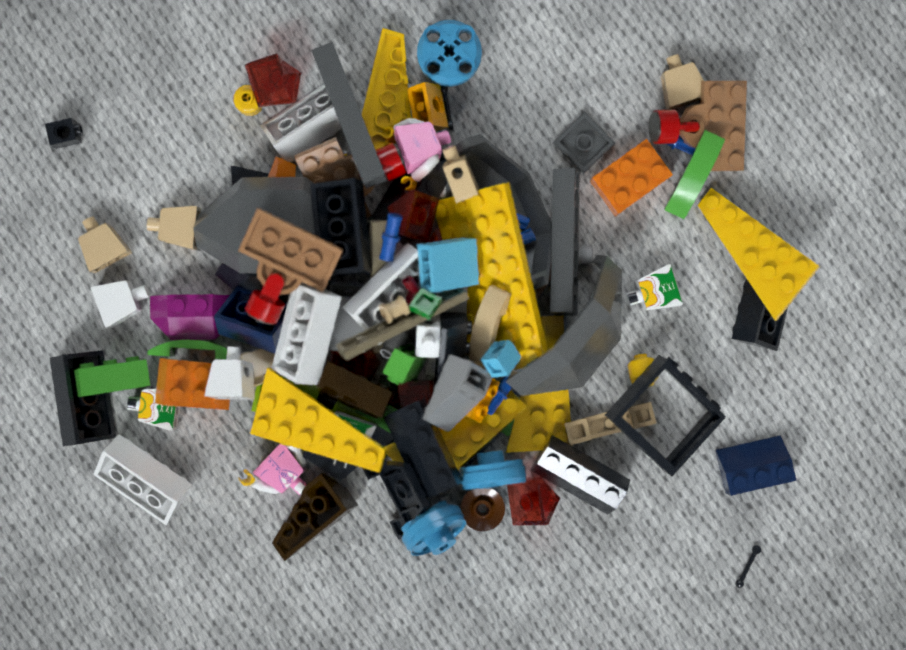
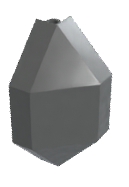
M481 134L463 139L455 144L459 156L466 155L478 184V190L509 182L516 213L530 219L526 230L531 228L536 238V241L524 245L533 288L536 290L547 285L551 265L552 222L530 173ZM454 168L455 172H462L461 168ZM448 180L445 199L454 196Z
M242 177L197 215L193 227L196 246L239 273H257L259 261L238 251L258 208L265 210L315 235L310 185L313 182L306 177Z
M597 255L592 261L600 271L591 300L555 345L517 372L511 371L506 383L515 390V394L525 396L582 388L620 341L622 270L608 256Z

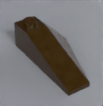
M321 473L304 487L301 497L294 504L287 521L283 523L272 542L284 561L358 506L345 486L326 474Z

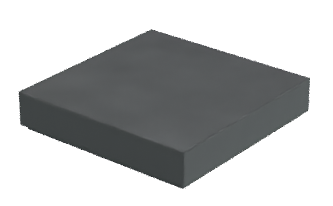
M584 112L553 144L584 174L615 145V142Z

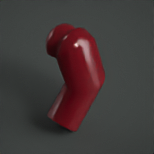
M411 275L406 276L402 280L403 285L407 289L405 301L408 308L420 290V287Z

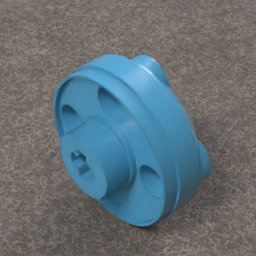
M443 20L429 25L419 39L417 46L419 66L428 79L441 86L451 87L465 83L474 76L481 63L482 47L480 40L471 26L460 21ZM435 33L440 38L436 42H431L428 40V36ZM467 33L471 36V39L464 42L460 40L459 36ZM433 64L440 68L434 74L428 71V67ZM467 64L471 67V71L469 73H462L459 70L460 66Z
M503 450L478 453V465L460 467L463 490L491 488L526 482V470L523 459L505 461Z
M441 501L415 519L407 522L401 528L403 532L402 541L413 556H421L430 552L433 555H438L447 551L456 543L455 537L465 528L466 520L457 505Z

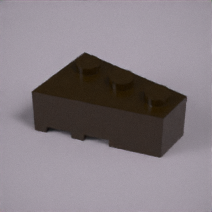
M329 361L316 386L320 395L380 421L383 420L393 397L392 392L389 391L390 388L381 383L376 385L370 382L368 378L359 374L355 375Z

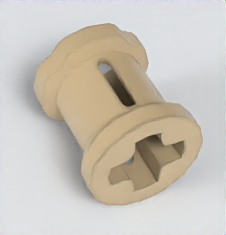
M401 295L393 302L379 305L381 315L387 324L391 323L392 319L403 314L405 316L410 314L408 305Z

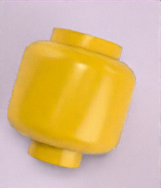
M243 85L235 91L233 102L241 114L254 116L262 110L264 98L256 87Z
M637 354L627 364L632 384L655 360L654 358L647 357V354Z

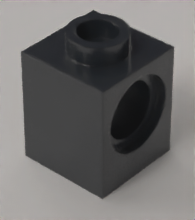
M67 118L45 124L49 145L53 148L58 149L82 143L83 129L81 124L77 123L74 119ZM69 128L70 134L63 138V130Z

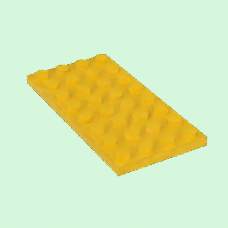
M509 182L478 190V195L456 203L454 196L435 201L434 209L442 240L462 237L476 239L479 284L467 286L469 298L467 300L468 321L472 322V329L480 304L489 286L493 285L511 293L506 315L500 317L495 342L511 340L522 356L513 370L523 368L545 353L548 348ZM467 335V342H470L471 335Z

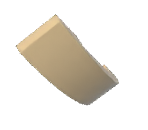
M493 285L489 286L480 304L470 340L469 359L484 370L486 368L480 360L493 342H495L500 317L506 315L511 293Z
M651 402L633 405L622 416L634 429L657 424ZM607 412L564 423L569 445L622 431L605 416Z

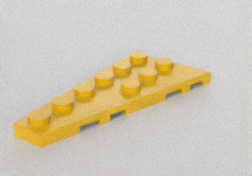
M385 28L381 29L361 112L375 151L390 144V142L385 140V137L390 136V134L383 132L386 126L394 128V125L407 118H411L407 92L408 76L406 73L404 34Z
M711 188L697 206L774 320L777 321L820 266Z
M563 316L540 317L548 350L555 345L565 332ZM569 389L520 396V400L526 405V409L514 419L506 453L543 450L552 435L569 444L564 423L571 421Z
M272 368L266 369L250 434L375 472H381L387 451L385 447L365 433L363 434L351 426L352 424L338 417L332 410L306 392L304 393L298 389L292 382L278 375Z
M511 390L507 394V400L504 399L493 415L487 414L483 418L482 423L465 416L449 432L439 428L458 470L526 409V405ZM395 442L385 446L387 449L386 454L392 461L404 462Z

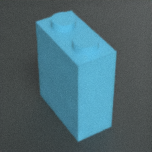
M462 237L417 244L420 288L435 293L479 284L476 239Z

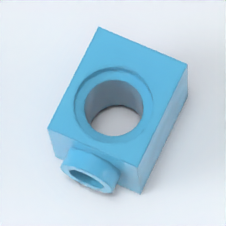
M511 340L493 342L480 361L491 377L509 376L522 356Z

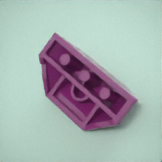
M185 294L150 296V319L170 340H216L220 334L216 327L214 315L230 295Z

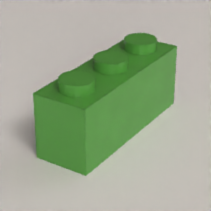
M411 344L397 347L394 349L382 373L388 376L387 379L395 384L406 383L418 378L428 357H416L414 346Z
M139 356L128 357L126 362L117 363V359L103 361L102 366H94V362L80 364V369L74 370L78 397L150 386L147 360H140Z

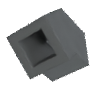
M380 375L379 383L389 387L390 391H398V384L389 381L387 375Z

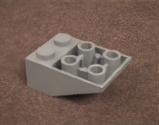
M330 283V291L341 296L329 343V350L338 351L336 347L338 343L364 331L342 308L365 285L364 283Z
M449 354L439 381L434 387V393L429 405L425 409L423 420L449 432L485 397L493 377H491L488 371L473 362Z

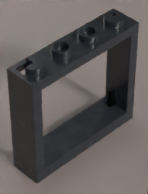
M658 355L608 410L605 416L663 471L673 477L726 416L720 411L721 407L713 399L710 401L706 397L708 393L699 385L695 387L691 383L694 379L685 371L681 373L677 369L679 366L677 362L673 361L670 357L666 359ZM664 370L707 411L706 415L667 458L661 455L622 418Z

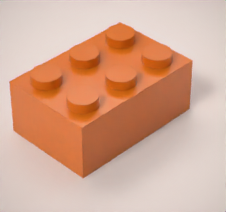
M645 139L592 177L590 183L616 217L668 180L673 174L648 139Z
M160 358L155 398L156 404L229 410L230 399H215L205 396L212 363Z

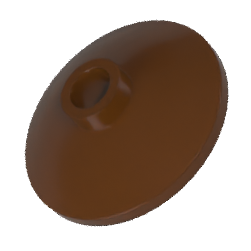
M476 488L471 489L465 494L461 501L460 510L468 527L476 531L485 532L496 528L501 523L505 514V504L501 495L494 489ZM480 504H485L487 506L485 512H480L478 510V506Z

